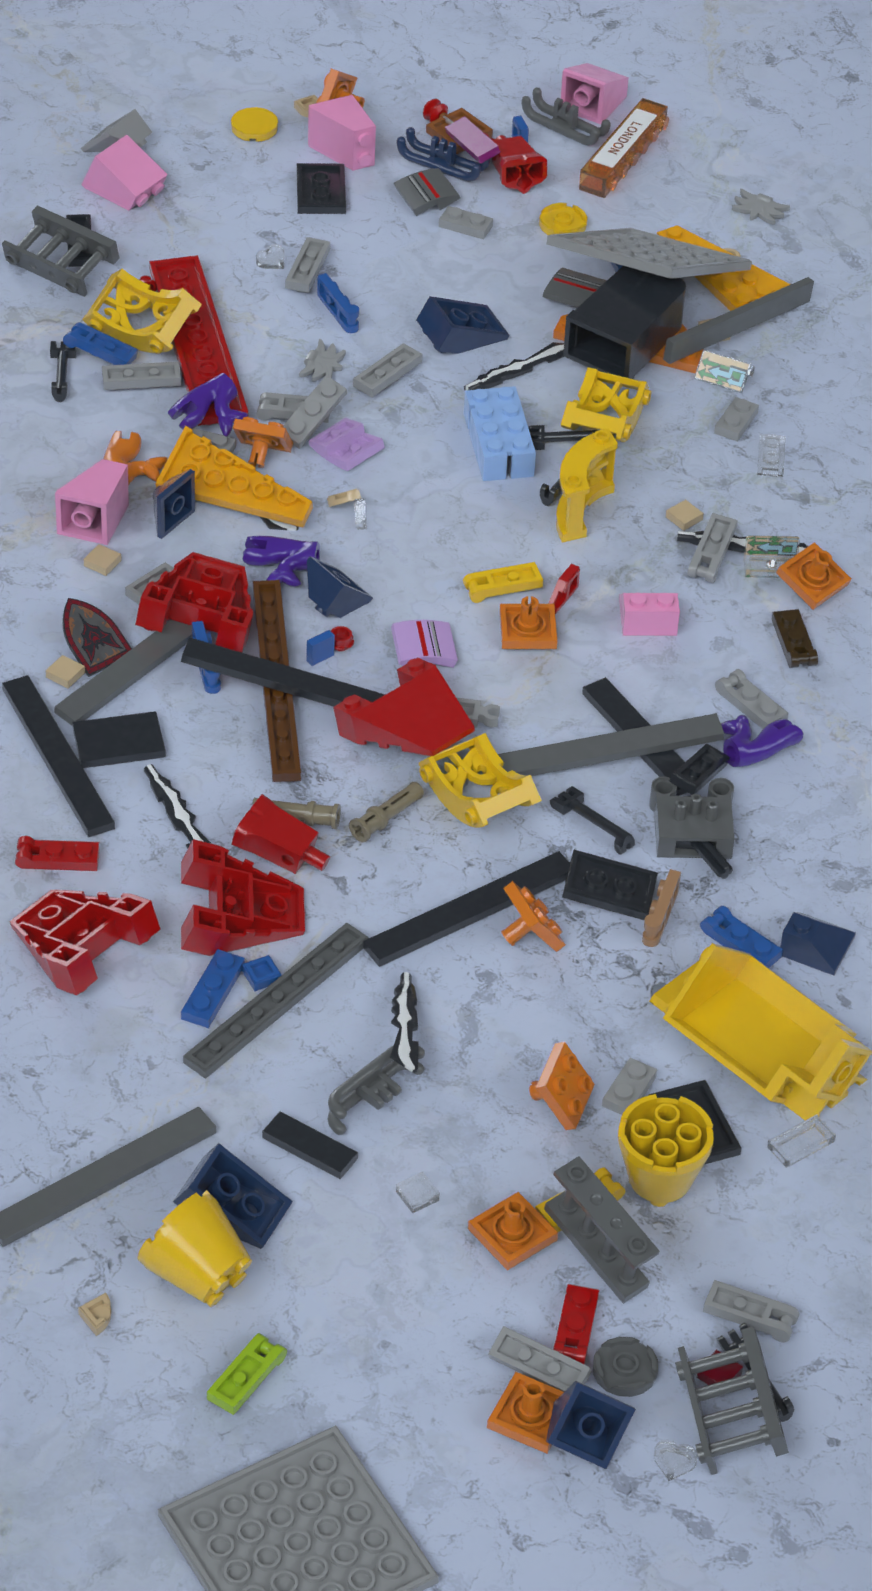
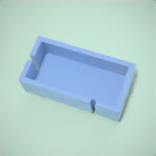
M516 386L465 391L464 417L469 429L482 480L506 479L508 456H511V479L534 477L536 451Z

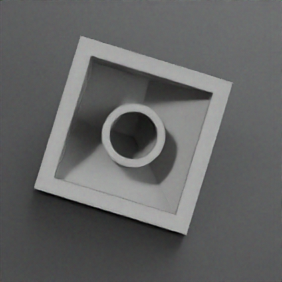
M134 109L104 128L81 149L83 152H102L125 135H128L139 147H142L147 143L145 138L152 131L137 110Z

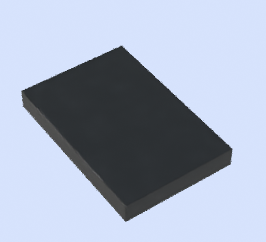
M297 163V214H346L344 164Z
M156 711L72 722L77 752L83 768L166 757Z
M574 849L562 898L644 920L649 915L658 872Z
M706 1080L649 1094H656L657 1098L679 1100L680 1096L687 1098L699 1105L708 1114L713 1124L714 1139L712 1151L705 1164L741 1155L742 1148Z

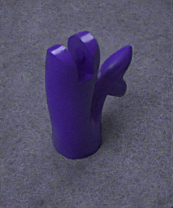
M221 373L181 397L168 411V415L173 420L185 413L187 416L181 421L179 427L184 429L186 425L193 429L202 422L211 403H214L220 429L226 437L232 431L235 418L243 420V417L248 416L247 413L230 409L229 405L237 397L238 391L233 381L225 373Z
M248 536L245 542L246 549L243 551L242 557L244 563L252 566L280 563L271 572L267 580H280V584L285 583L288 586L296 587L300 586L301 582L294 571H307V559L310 556L320 560V544L318 541H299L274 536Z
M739 715L736 720L721 723L724 734L733 735L726 739L723 744V752L730 757L728 763L732 767H744L759 763L784 748L799 744L803 739V731L798 726L793 725L788 719H780L768 724L752 741L750 723L745 715Z

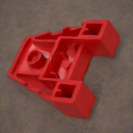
M192 552L176 563L171 572L165 571L161 574L158 581H151L147 584L140 598L135 625L143 627L148 631L162 633L168 619L191 626L192 622L203 621L206 630L218 633L215 645L243 652L253 618V609L250 608L251 598L247 591L248 581L245 566Z
M418 657L409 660L407 664L397 669L400 686L374 702L354 694L353 696L346 697L341 703L333 707L339 736L361 745H366L367 741L377 742L379 748L388 749L389 745L401 746L403 752L434 756L475 731L473 723L436 665Z
M195 839L192 840L181 861V884L209 890V908L193 904L181 926L182 950L211 956L215 954L217 949L229 952L304 934L303 887L271 871L269 874H266L254 868V862L246 858L242 862L228 855L229 850L222 846Z
M51 889L9 921L13 930L56 988L76 996L84 992L88 986L98 979L92 960L116 941L123 939L137 945H142L161 930L151 900L130 893H122L121 898L109 897L107 892H98L97 896H85L84 891Z

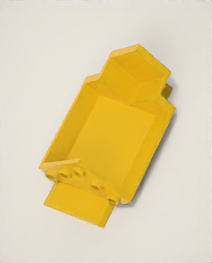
M712 943L701 953L699 961L654 993L649 1002L665 1013L663 1019L768 1100L784 1104L810 1125L819 1119V1115L826 1105L833 1108L848 1096L847 1090L851 1085L856 1083L860 1086L868 1080L859 1072L872 1054V1050L854 1038L856 1036L854 1031L749 953Z

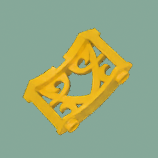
M122 268L111 274L107 284L82 320L88 326L139 351L160 354L172 350L174 346L171 342L189 314L197 312L202 304L183 288L179 290L161 289L159 293L149 290L150 285L138 280ZM113 288L116 289V300L108 297ZM134 300L138 302V304L133 305L132 301ZM103 303L114 307L104 309L105 314L111 316L110 319L98 313ZM148 308L153 309V315L157 322L145 328L134 330L129 323L127 313H141Z
M588 367L578 392L579 401H567L561 427L570 430H576L579 426L595 430L609 429L612 434L616 435L617 441L626 442L636 427L643 406L649 405L652 391L649 390L646 381H638L600 372L598 369ZM603 382H605V383H610V384H614V386H613V388L611 389L610 387H608V386H607L606 384H604ZM622 387L638 390L636 396L632 399L627 398L629 396V389L623 390L619 397L617 394ZM611 405L620 418L598 412L606 410Z
M609 429L598 430L584 437L569 449L562 460L559 479L563 494L559 500L556 514V529L562 543L586 537L587 528L583 520L586 506H590L594 501L605 495L614 493L613 474L618 443Z
M486 733L419 762V773L425 783H429L438 799L452 815L471 827H484L488 825V818L517 805L531 806L542 801L531 775H520L513 770L507 772L502 768L504 762L493 748ZM469 748L470 751L462 760L457 752ZM448 757L455 764L454 766L449 762H444V770L448 772L447 774H443L436 761ZM468 778L471 782L478 785H493L490 790V797L472 798L463 796V787L466 779Z

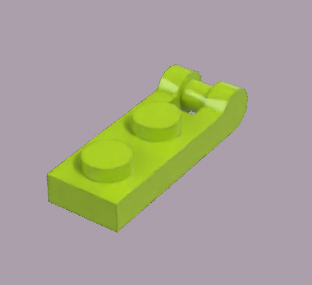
M260 1333L256 1334L209 1388L207 1400L234 1415L275 1366H279L287 1355V1348L280 1344L273 1345L268 1342L269 1339Z

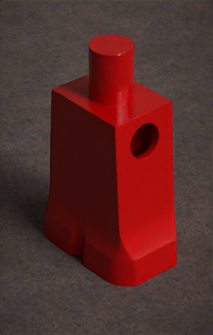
M500 135L495 140H492L498 145L500 150L499 154L492 157V163L500 175L501 183L505 187L517 189L522 194H525L531 187L546 179L547 159L537 153L522 136L507 138L504 135Z
M263 794L259 796L251 809L239 822L231 843L233 846L254 853L294 874L297 873L304 862L323 871L331 857L315 848L319 834L318 831L279 808L271 799Z

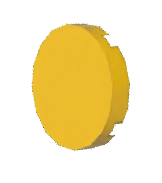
M245 108L236 112L231 119L232 132L236 137L244 141H250L251 138L261 142L270 139L277 133V116L264 108Z
M554 203L544 207L539 217V226L547 235L584 232L587 226V215L585 211L576 205H573L572 208L567 206V203Z

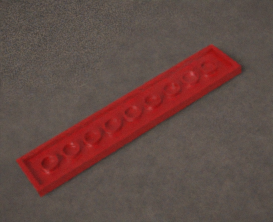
M198 255L149 261V269L152 279L155 281L156 292L159 293L161 289L179 290L183 288L202 304L197 312L189 314L172 340L187 393L217 375L225 373L233 381L238 391L237 397L229 405L230 409L248 414V408ZM211 403L204 419L198 426L219 423L214 403Z

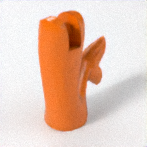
M115 431L103 459L128 465V486L134 478L140 475H146L149 479L156 482L160 475L159 470L165 466L168 458L155 457L146 461L130 462L139 454L142 444L141 437L138 433L131 432L129 439H122V431Z

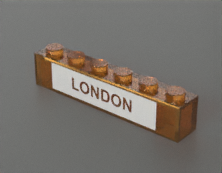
M642 98L580 170L579 190L605 198L610 191H614L621 178L624 179L628 170L636 165L638 158L647 152L649 145L657 140L662 130L667 128L669 123V117L667 116L668 106Z

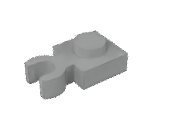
M457 698L475 728H477L478 722L488 727L498 726L500 706L491 704L483 707L481 706V700Z

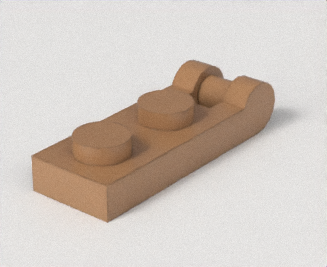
M670 869L666 880H660L657 890L659 899H653L649 915L644 919L645 930L642 942L645 946L655 947L661 940L679 892L680 871Z

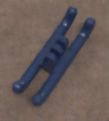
M413 127L406 129V138L409 145L421 153L430 155L429 158L410 151L406 146V139L400 136L396 140L399 153L408 161L430 169L439 168L442 173L463 181L470 182L476 180L480 176L481 171L488 168L490 159L479 163L456 155V143L450 142L448 145V140L441 139L440 141V138L437 136L432 137L431 146L422 143L416 138ZM455 164L457 166L471 170V172L453 167V165Z

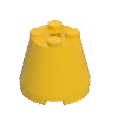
M656 1094L634 1101L625 1109L621 1116L618 1142L629 1183L639 1196L650 1201L654 1206L663 1207L669 1202L682 1198L689 1191L712 1151L714 1139L713 1124L708 1114L699 1105L681 1096L677 1100L657 1098Z
M206 1190L202 1197L196 1192L171 1211L162 1220L164 1224L155 1233V1239L153 1241L150 1238L146 1239L139 1250L137 1259L149 1271L206 1303L209 1307H213L224 1296L222 1292L229 1285L235 1288L245 1279L247 1274L244 1271L250 1266L252 1260L219 1203Z

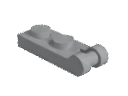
M262 393L256 413L257 417L263 421H267L271 417L289 419L308 396ZM329 416L323 421L324 423H328Z
M712 513L689 565L688 576L694 578L700 576L705 578V581L715 582L720 565L736 531L738 520ZM702 562L710 564L708 568L700 565Z
M736 669L729 674L728 678L722 677L715 682L717 692L762 729L776 720L788 719V712L747 680L742 670Z
M716 1280L712 1284L703 1308L705 1313L738 1324L745 1322L748 1327L754 1326L755 1330L770 1334L779 1342L789 1341L793 1332L791 1326L796 1324L799 1317V1311L791 1305ZM771 1316L779 1318L780 1321L772 1319Z

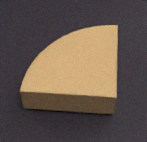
M353 489L328 496L327 501L329 507L361 499L359 489Z
M107 1293L78 1307L80 1317L96 1336L106 1329L111 1319V1302Z

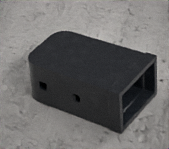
M622 266L578 308L572 310L566 316L563 356L586 367L598 369L600 372L634 379L635 375L666 345L667 339L673 337L681 329L686 292L685 281L682 278H667Z

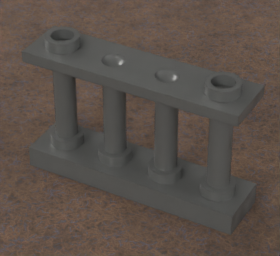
M38 205L32 210L35 227L17 246L6 240L2 242L5 259L10 264L24 268L66 288L72 293H77L84 297L87 295L84 278L101 260L114 265L120 259L116 241ZM42 233L53 236L37 254L27 251ZM61 242L72 245L56 264L46 260ZM81 251L92 254L76 273L66 269Z
M580 1156L554 1171L553 1175L566 1190L546 1202L544 1210L624 1304L648 1288L650 1281L638 1267L657 1256L660 1252L659 1249Z
M754 1326L741 1330L744 1343L738 1344L739 1348L694 1361H689L684 1346L678 1348L681 1361L675 1362L680 1381L686 1380L701 1443L695 1444L700 1463H707L711 1475L718 1473L714 1457L765 1443V1446L772 1445L776 1457L789 1453L760 1342ZM742 1360L744 1363H750L751 1370L745 1371L746 1375L701 1388L696 1387L693 1374ZM749 1387L751 1390L757 1389L758 1397L753 1398L751 1403L703 1415L700 1401ZM755 1415L758 1418L764 1416L765 1425L760 1426V1430L710 1443L707 1429Z

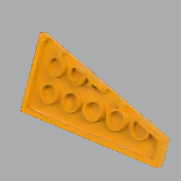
M678 225L657 232V235L733 255ZM751 264V270L694 276L730 311L791 285Z
M186 425L155 483L157 488L168 479L192 469L195 471V500L303 528L313 509L312 501L288 486L283 487L274 482L273 477L268 474L264 476L256 471L253 465L228 450L217 448L211 444V440L204 436L202 438L197 436Z

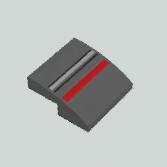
M439 168L419 171L394 182L396 190L416 216L435 205L439 210H442L460 199L457 191Z
M562 267L552 277L542 297L579 307L607 280Z

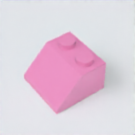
M678 593L619 594L623 635L677 636L680 614Z

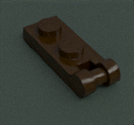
M799 609L772 612L771 620L789 668H797L799 664L817 665L818 654L812 646Z

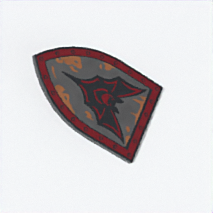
M68 598L62 618L64 637L77 661L85 666V673L90 677L106 669L132 648L117 625L107 614L87 602Z

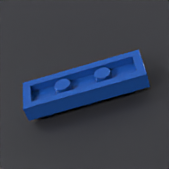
M217 949L181 1010V1020L209 1028L241 974L245 958Z

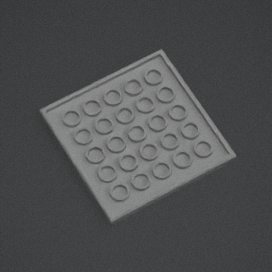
M633 228L552 234L547 236L546 243L550 246L667 278L751 270L752 261L746 258Z
M336 1425L158 1509V1517L205 1591H423L439 1581L438 1574Z

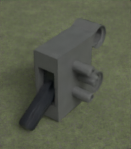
M663 776L654 779L651 785L649 807L654 812L657 857L702 858L718 877L726 879L733 871L732 866L726 861V859H732L735 840L732 815L733 783L726 778H715L709 783L707 797H702L699 794L676 796L677 786L669 782V777Z

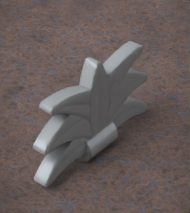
M742 188L740 189L742 198L735 196L737 205H732L733 211L750 214V220L759 217L772 225H775V219L784 218L783 212L790 210V205L776 203L772 197L761 193L754 195Z
M319 339L318 347L315 350H310L305 358L304 364L306 367L300 371L299 377H305L314 372L312 381H317L326 375L332 378L333 371H342V365L339 362L344 358L346 350L336 353L335 345L332 343L325 351V345Z

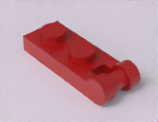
M30 836L18 838L17 850L19 852L16 854L15 864L19 868L97 871L99 842L34 840Z
M571 1284L567 1285L553 1350L584 1365L599 1298L598 1289Z

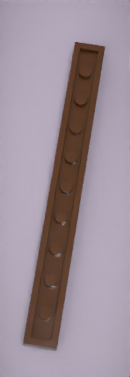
M280 580L253 581L259 656L262 659L289 666ZM263 686L272 782L301 781L293 695Z

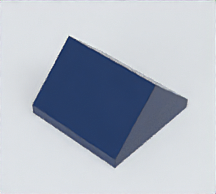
M575 1381L554 1402L546 1442L607 1469L636 1409Z

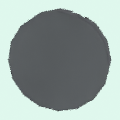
M616 1337L607 1340L593 1357V1375L597 1383L605 1391L617 1396L633 1397L643 1394L653 1386L658 1374V1359L653 1349L648 1345L647 1347L639 1343L640 1340L633 1337Z

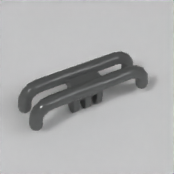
M538 87L533 89V101L538 109L553 116L552 119L534 111L529 96L522 98V109L529 119L581 144L593 145L598 141L599 137L605 136L610 130L611 123L609 120H603L601 127L594 126L578 118V106H571V103L567 101L563 103L561 98L555 100L554 106L547 104L542 98L541 89ZM574 128H578V129H580V130H583V131L589 133L590 136L584 135V134H582V133H580V132L574 130Z
M418 1045V1059H421L425 1056V1050ZM393 1046L330 1094L328 1100L330 1111L327 1120L329 1127L337 1135H343L346 1132V1126L340 1119H344L347 1115L346 1111L362 1099L379 1110L384 1106V1102H390L393 1099V1095L397 1096L402 1092L401 1087L391 1077L401 1070L408 1069L390 1058ZM418 1062V1072L414 1073L416 1075L424 1072V1066L420 1062Z

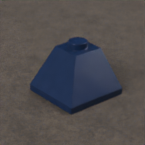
M192 469L168 479L153 492L157 537L164 538L195 512V471Z
M311 556L307 559L308 597L317 604L315 609L324 616L328 617L331 614L342 618L368 604L373 599L371 595L340 569Z
M793 912L782 932L780 948L783 949L782 957L834 976L853 942L856 932L804 913Z

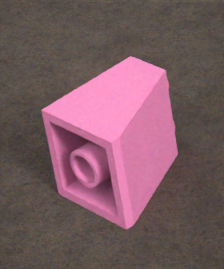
M589 63L568 67L562 73L561 99H563V103L567 101L571 103V106H578L579 117L601 124L627 97L629 77Z
M353 95L309 105V147L340 164H344L345 167L352 171L375 165L376 125Z
M125 135L95 156L81 185L85 189L129 211L137 205L141 207L152 194L154 196L158 195L165 187L163 183L168 174L128 135Z
M102 459L59 488L55 493L57 534L108 545L129 506L128 465Z

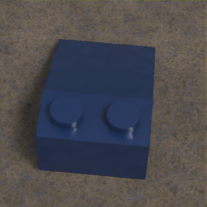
M429 296L416 319L423 333L428 336L434 344V348L440 353L459 354L508 340L510 336L488 305Z
M220 1143L201 1159L173 1201L178 1206L196 1192L202 1197V1194L207 1190L219 1203L239 1239L260 1249L264 1247L293 1202Z

